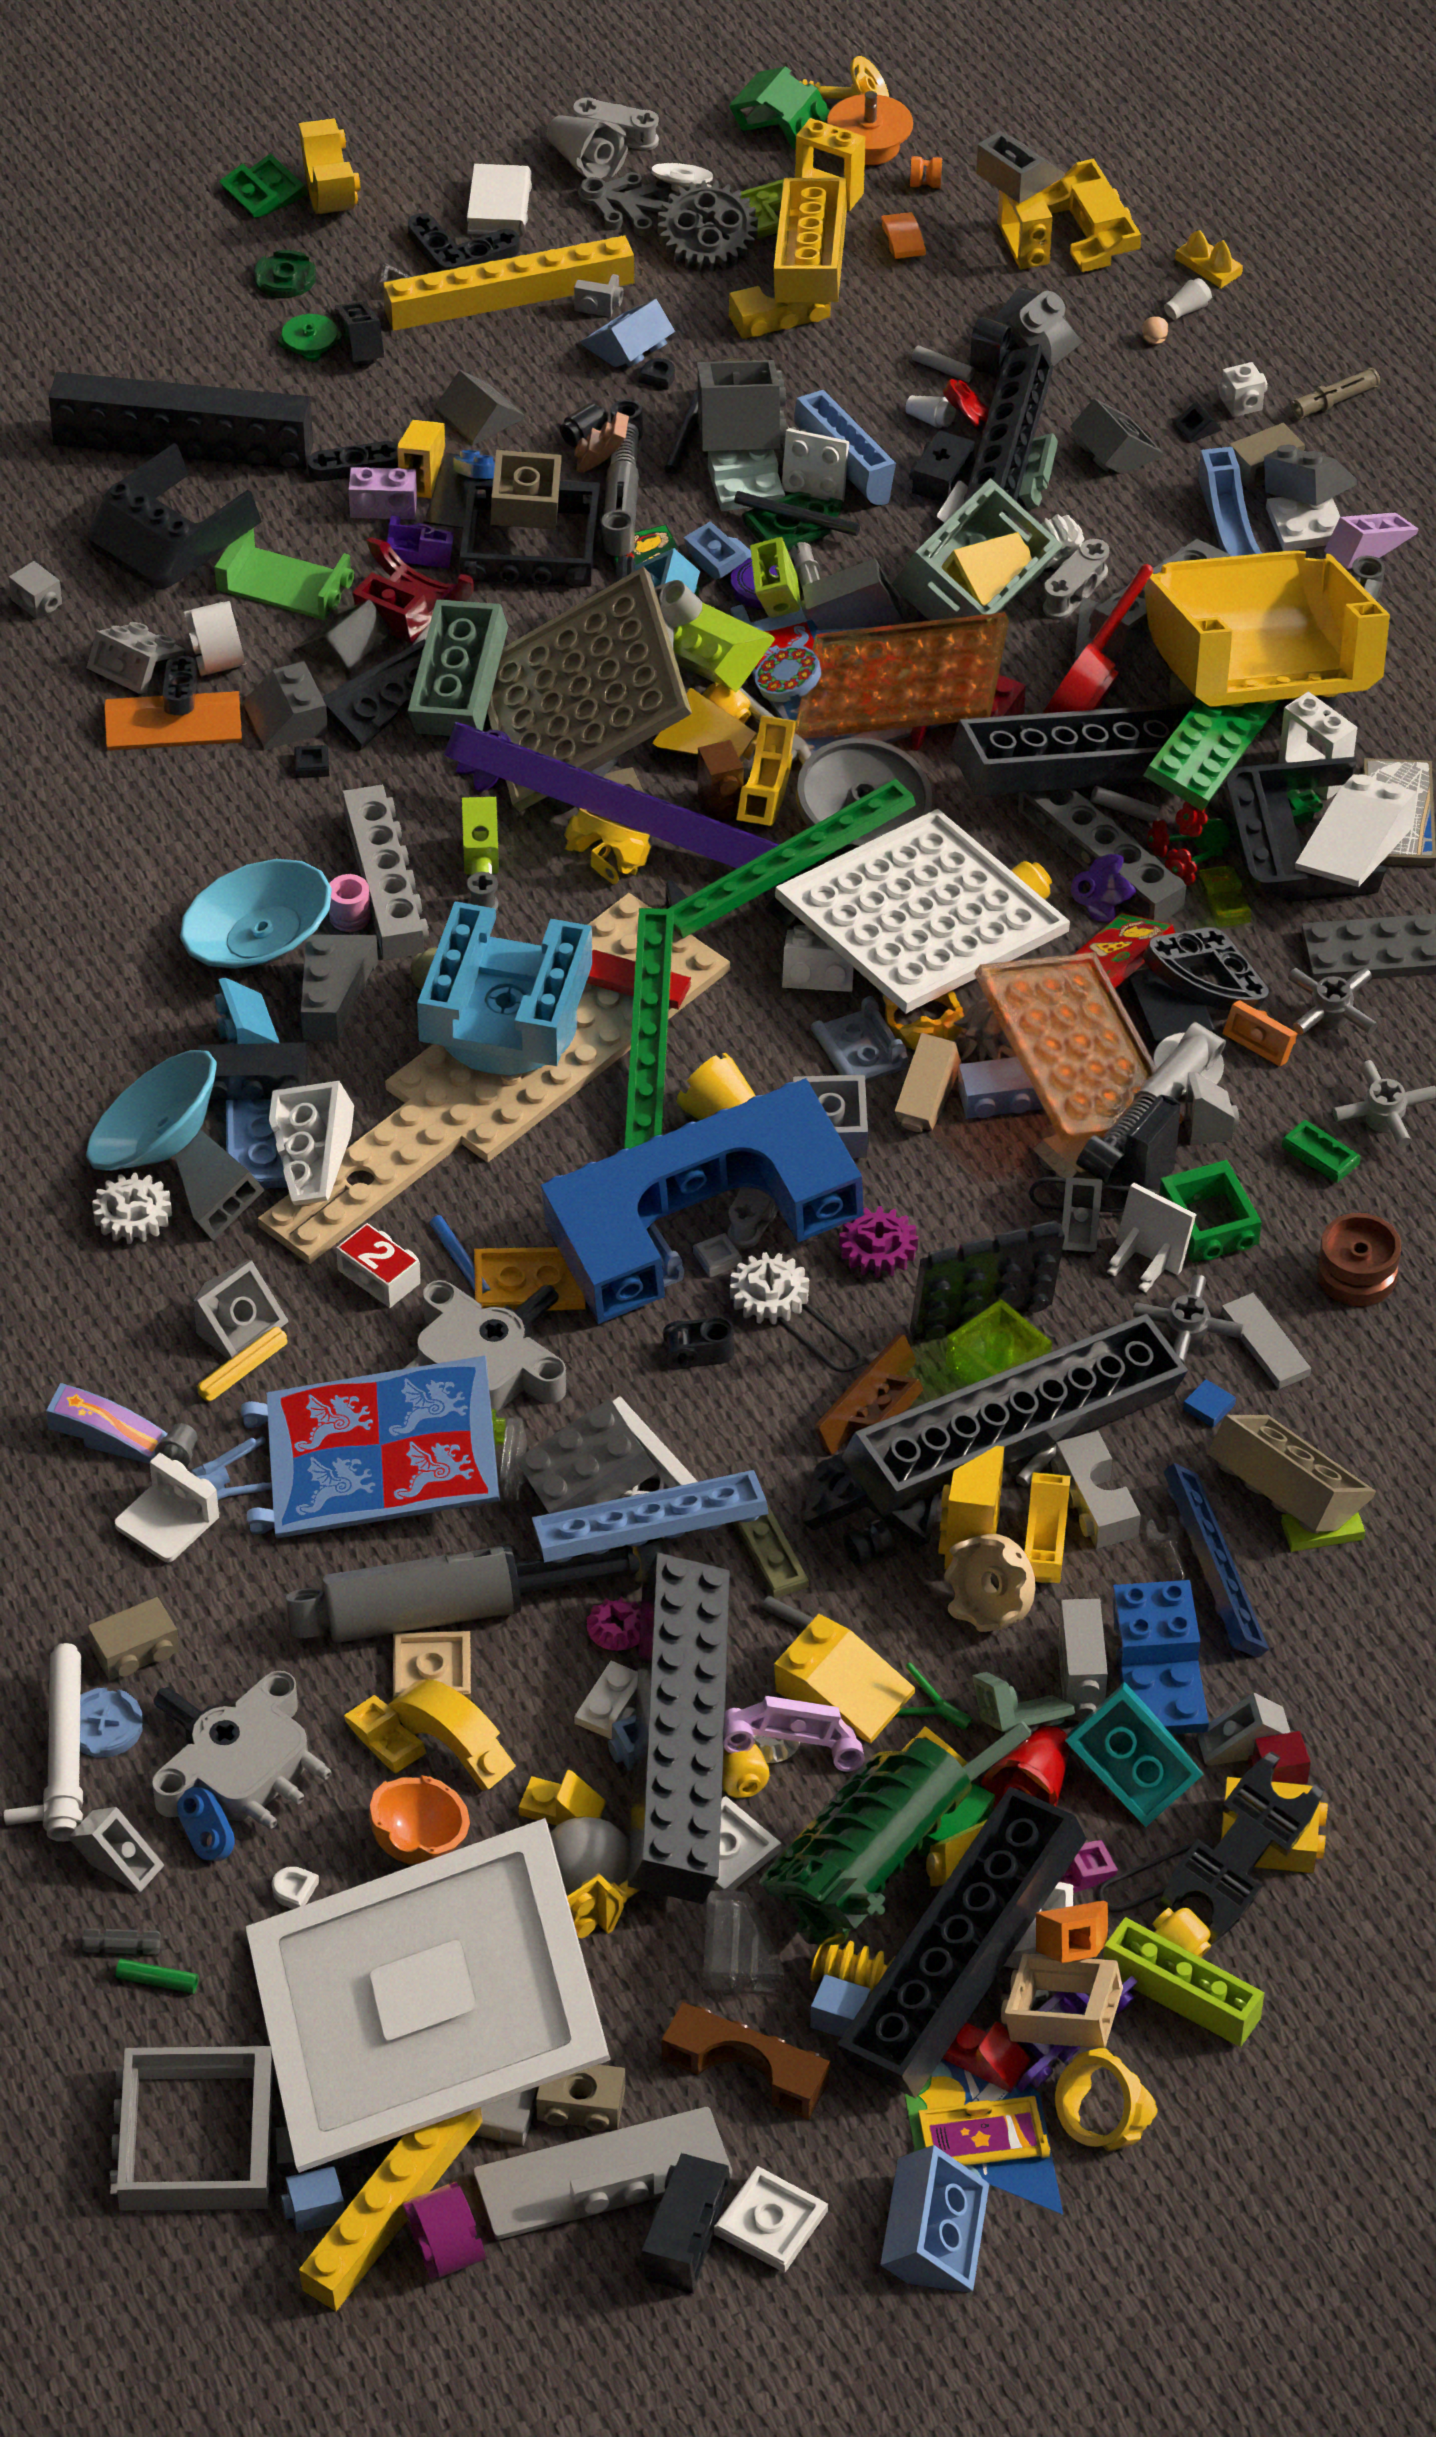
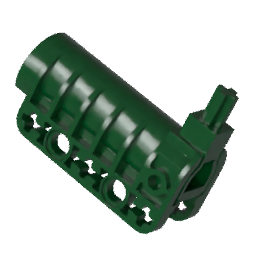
M913 1738L901 1751H884L873 1755L862 1764L768 1868L759 1881L761 1887L770 1897H779L781 1900H788L801 1918L797 1926V1932L807 1944H843L849 1936V1931L856 1929L867 1915H882L885 1909L881 1904L884 1902L885 1897L881 1893L885 1889V1880L889 1876H896L902 1871L904 1859L908 1855L918 1853L922 1848V1839L925 1835L934 1834L941 1826L942 1816L953 1813L971 1793L972 1785L966 1771L945 1749L924 1738Z

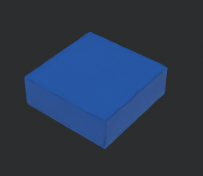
M1205 1379L1184 1401L1183 1410L1209 1426L1214 1427L1235 1406L1236 1397Z

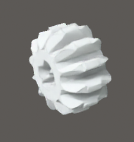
M1056 514L1052 519L1048 520L1045 518L1041 524L1063 545L1046 568L1051 566L1053 569H1057L1060 564L1069 559L1082 545L1084 540L1083 532L1069 515L1061 517Z

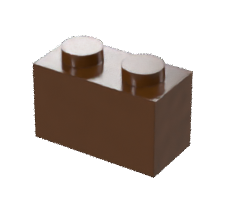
M731 740L698 747V796L708 817L716 821L731 819L738 814L744 767Z

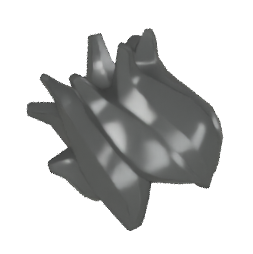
M1007 991L1001 999H981L969 1009L962 1019L954 1022V1025L967 1029L965 1033L966 1050L961 1058L962 1061L977 1053L979 1062L989 1061L990 1057L993 1060L1017 1057V1051L1032 1032V1021L1027 1011L1022 1009Z

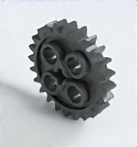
M702 180L701 188H697L691 182L689 191L679 187L678 196L669 194L668 203H662V212L658 213L657 233L660 234V244L666 245L667 254L675 252V262L684 258L686 268L692 263H697L698 271H701L703 265H708L709 270L714 271L715 264H719L725 270L726 261L729 260L734 265H737L738 256L746 258L747 249L754 248V240L757 239L758 218L755 217L756 209L755 207H749V198L741 199L740 190L730 193L729 184L723 189H719L718 181H715L712 187H708L706 181Z

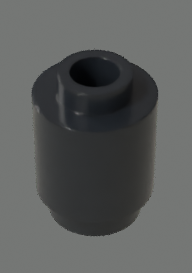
M588 403L564 419V423L560 425L562 438L568 445L575 447L581 438H587L592 428L601 431L605 422L608 421L607 413L601 406Z

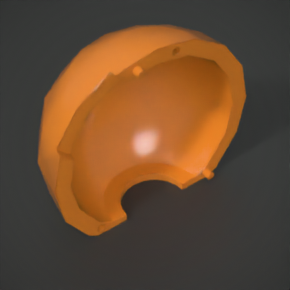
M423 1775L420 1778L402 1777L388 1783L386 1781L383 1782L374 1791L370 1803L369 1821L376 1842L385 1853L397 1861L409 1865H417L455 1851L465 1839L470 1825L467 1806L457 1792L443 1782Z

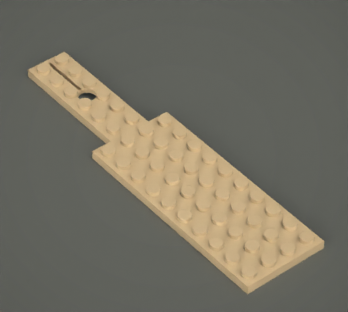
M626 894L588 924L592 926V951L595 949L636 961L639 908L651 907L632 894ZM674 929L671 972L691 977V987L679 1010L669 1007L668 1019L730 971L729 960L692 935L682 938ZM586 983L577 1008L575 1036L569 1047L561 1054L558 1066L545 1065L541 1068L518 1073L513 1076L493 1074L471 1069L455 1059L444 1046L431 1045L385 1081L386 1090L405 1104L345 1150L329 1200L294 1206L289 1193L258 1217V1226L305 1262L311 1264L460 1145H464L488 1163L631 1049L634 997ZM363 1170L371 1173L374 1176V1181L370 1185L357 1183L352 1186L347 1182V1177L355 1171Z

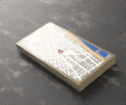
M1364 758L1363 775H1368L1373 780L1388 784L1396 783L1404 786L1406 789L1417 791L1413 828L1379 865L1435 867L1436 846L1432 761Z

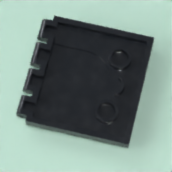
M1056 1220L1030 1226L1028 1232L1021 1228L995 1235L993 1241L986 1237L962 1243L957 1250L954 1246L928 1252V1256L920 1259L910 1323V1331L914 1340L922 1338L936 1339L945 1332L957 1329L971 1330L980 1323L992 1320L1001 1322L1010 1319L1015 1314L1026 1311L1036 1313L1052 1305L1065 1239L1061 1224H1057Z

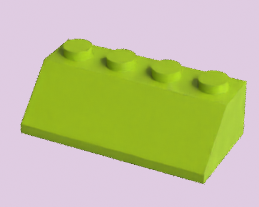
M702 602V611L695 620L674 628L673 652L678 665L717 684H722L729 690L737 693L775 638Z

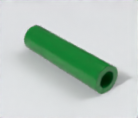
M120 1959L116 1968L117 1979L195 1994L199 1975L195 1973L126 1959Z

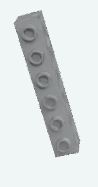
M383 784L343 791L344 815L360 875L369 885L370 913L382 958L386 960L423 953L424 940L429 939L426 918L420 919L419 917L422 914L419 894L413 895L412 890L416 889L415 878L412 869L406 870V866L409 865L406 845L400 846L399 844L402 841L399 821L393 822L392 819L396 817L393 798L386 797Z

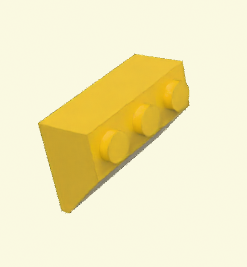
M995 1446L955 1469L951 1485H944L941 1502L943 1509L939 1554H945L944 1569H947L954 1556L949 1552L952 1546L977 1536L997 1533L1000 1515L1004 1446Z

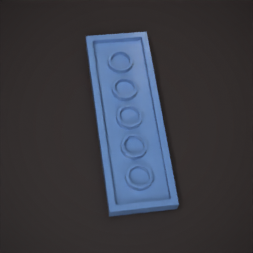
M751 1470L532 1517L544 1562L560 1563L568 1561L576 1555L586 1553L602 1554L613 1547L623 1545L640 1546L650 1539L660 1537L677 1538L685 1532L697 1529L714 1530L722 1524L729 1522H751L758 1519L759 1516L769 1513L767 1501L755 1471Z

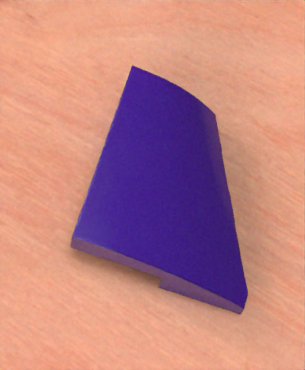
M391 515L387 542L404 563L441 568L450 567L454 533L435 529L422 523L410 526L400 525L401 517Z

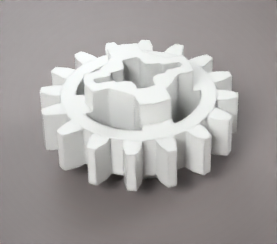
M133 1173L131 1179L126 1180L121 1174L118 1175L117 1183L114 1184L109 1180L105 1182L106 1190L97 1189V1199L92 1202L95 1225H101V1233L103 1235L112 1232L113 1241H118L123 1236L126 1237L127 1244H131L134 1237H139L142 1242H145L146 1234L151 1233L154 1236H158L159 1226H168V1217L172 1216L169 1191H164L161 1181L152 1184V1177L150 1175L146 1176L143 1180H138L137 1173Z
M767 1252L763 1253L762 1260L758 1261L755 1257L749 1256L748 1266L739 1263L737 1265V1273L731 1274L730 1299H734L735 1310L744 1308V1318H748L753 1314L756 1315L757 1323L761 1324L764 1318H770V1322L776 1324L777 1317L780 1316L789 1321L791 1311L800 1314L802 1312V1304H807L809 1278L805 1277L804 1267L795 1268V1259L793 1258L783 1262L782 1254L780 1253L775 1256V1259H769Z

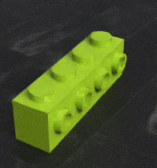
M1127 1917L1123 1919L1104 1946L1103 1960L1117 1961L1122 1983L1133 1976L1138 1981L1133 1989L1239 2047L1243 2045L1261 2019L1264 1999L1263 1991Z

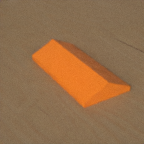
M239 691L196 694L193 711L184 715L166 713L164 711L163 696L105 699L107 751L242 742Z

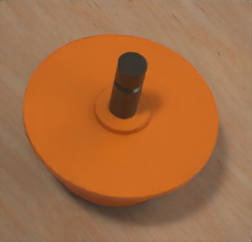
M867 91L865 94L855 95L837 103L829 112L827 124L865 136V165H878L890 161L898 154L900 144L912 132L913 117L908 108L901 102L887 96L878 95L875 91Z

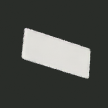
M961 481L957 482L937 514V517L944 523L964 504V496L967 493L968 486Z

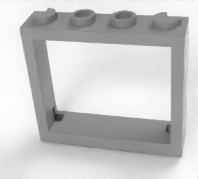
M272 2046L125 2048L124 2066H118L116 2070V2088L122 2089V2099H115L114 2123L120 2124V2134H113L112 2158L118 2159V2170H111L110 2194L118 2195L119 2210L268 2209L274 2068ZM254 2078L250 2181L134 2182L139 2079Z

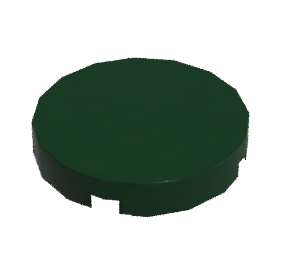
M278 250L273 252V256L266 258L265 255L258 260L254 267V282L260 291L275 298L300 296L309 291L315 284L316 266L314 262L309 261V257L304 253L294 250Z

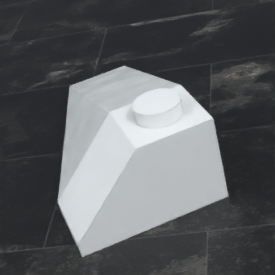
M340 1081L272 1091L269 1121L275 1134L277 1150L282 1159L283 1172L294 1206L329 1200L351 1136L354 1104Z

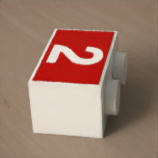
M368 1223L336 1247L338 1271L389 1308L420 1284V1263L416 1255L410 1250H404L394 1243L385 1232L376 1230Z

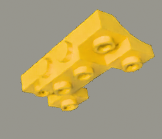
M1094 159L1076 162L1064 174L1062 179L1040 191L1051 214L1070 210L1086 235L1087 239L1070 245V254L1081 272L1111 266V256L1140 249L1141 233L1134 224L1129 209L1127 207L1124 208L1115 188L1112 189Z

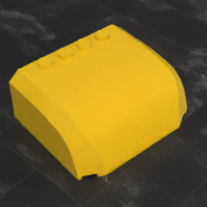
M1293 550L1169 562L1162 565L1161 572L1152 573L1145 584L1146 612L1153 642L1169 667L1197 698L1210 707L1221 705L1240 707L1250 702L1270 704L1279 699L1289 698L1296 700L1308 691L1314 696L1335 697L1338 693L1368 690L1384 676L1390 614L1331 554H1326V559L1305 558L1306 552Z

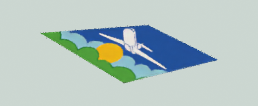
M941 2059L916 2099L905 2094L915 2152L925 2148L918 2110L965 2105L975 2101H997L1035 2096L1043 2134L1047 2135L1050 2147L1040 2092L1029 2086L1021 2093L1015 2086L1013 2091L1009 2093ZM1051 2148L1050 2157L1048 2158L1037 2156L965 2166L990 2185L1063 2215Z

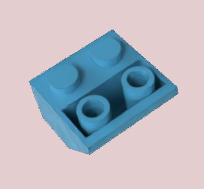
M218 979L220 994L214 995L217 1012L219 1016L222 1015V1018L216 1019L220 1038H227V1044L279 1043L262 994L230 979Z

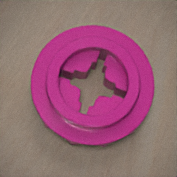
M622 1596L618 1601H610L605 1598L601 1605H593L591 1614L587 1617V1631L590 1638L597 1645L608 1650H626L636 1646L640 1641L641 1609L636 1601L626 1602ZM611 1615H614L620 1621L624 1620L623 1631L615 1623H611Z

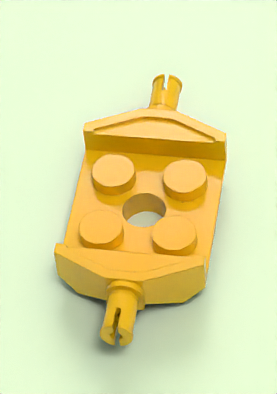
M600 1873L590 1880L581 1883L582 1887L567 1896L578 1938L588 1936L597 1924L607 1934L611 1933L621 1915L623 1904L627 1901L626 1899L640 1890L628 1887V1880L619 1886L615 1882L611 1884Z

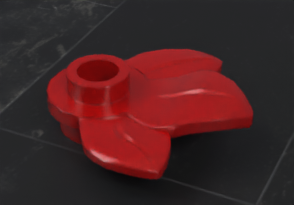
M950 379L947 382V387L943 389V394L948 402L955 409H961L975 427L979 424V419L987 422L989 408L981 403L978 396L962 380L957 382L954 379Z

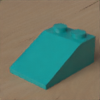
M1125 1682L1067 1734L1065 1740L1145 1827L1203 1776L1202 1771L1169 1731Z

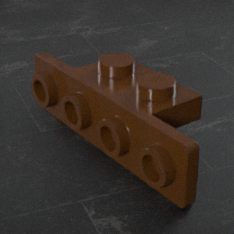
M897 1334L815 1424V1431L826 1453L834 1454L853 1432L903 1413L924 1390L918 1378L905 1376L916 1364V1358L905 1335Z

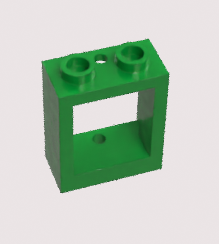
M1228 1160L1161 1178L1159 1193L1165 1199L1187 1209L1185 1206L1187 1204L1226 1194L1240 1219L1239 1221L1204 1231H1199L1194 1222L1186 1251L1192 1263L1201 1260H1213L1220 1255L1237 1250L1245 1251L1259 1244L1262 1221Z

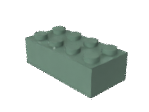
M436 600L408 708L410 719L417 734L451 736L455 722L481 731L483 730L508 630V624L501 604Z

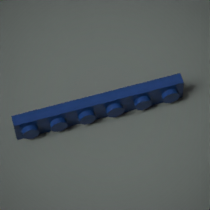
M1173 1463L1163 1471L1169 1485L1167 1490L1171 1498L1176 1502L1181 1514L1179 1520L1189 1534L1192 1542L1191 1550L1200 1561L1204 1571L1203 1580L1213 1593L1216 1601L1215 1609L1223 1619L1228 1630L1227 1639L1235 1650L1243 1651L1258 1658L1266 1653L1269 1647L1197 1473Z

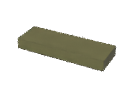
M767 1504L769 1514L759 1516L758 1519L751 1522L734 1521L733 1524L772 1597L778 1598L808 1588L809 1580Z

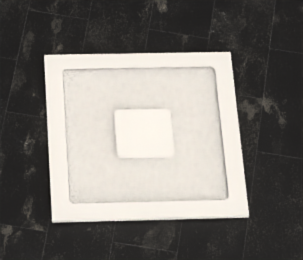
M545 1818L246 1926L298 2172L610 2060Z

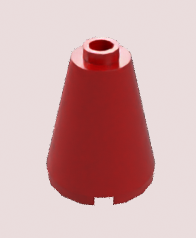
M1040 1726L1028 1738L987 1770L982 1780V1787L985 1785V1790L995 1794L994 1809L1010 1786L1057 1807L1071 1746L1065 1741L1067 1734L1062 1729L1056 1726Z

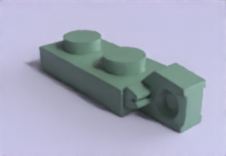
M1054 433L1033 439L1019 492L1020 499L1022 498L1027 510L1039 507L1042 500L1041 491L1045 490L1047 484H1049L1058 444Z

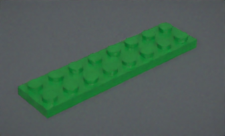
M1198 699L1153 759L1143 776L1203 811L1223 784L1229 772L1236 766L1283 699L1276 700L1270 704L1250 702L1240 707L1228 705L1210 707Z

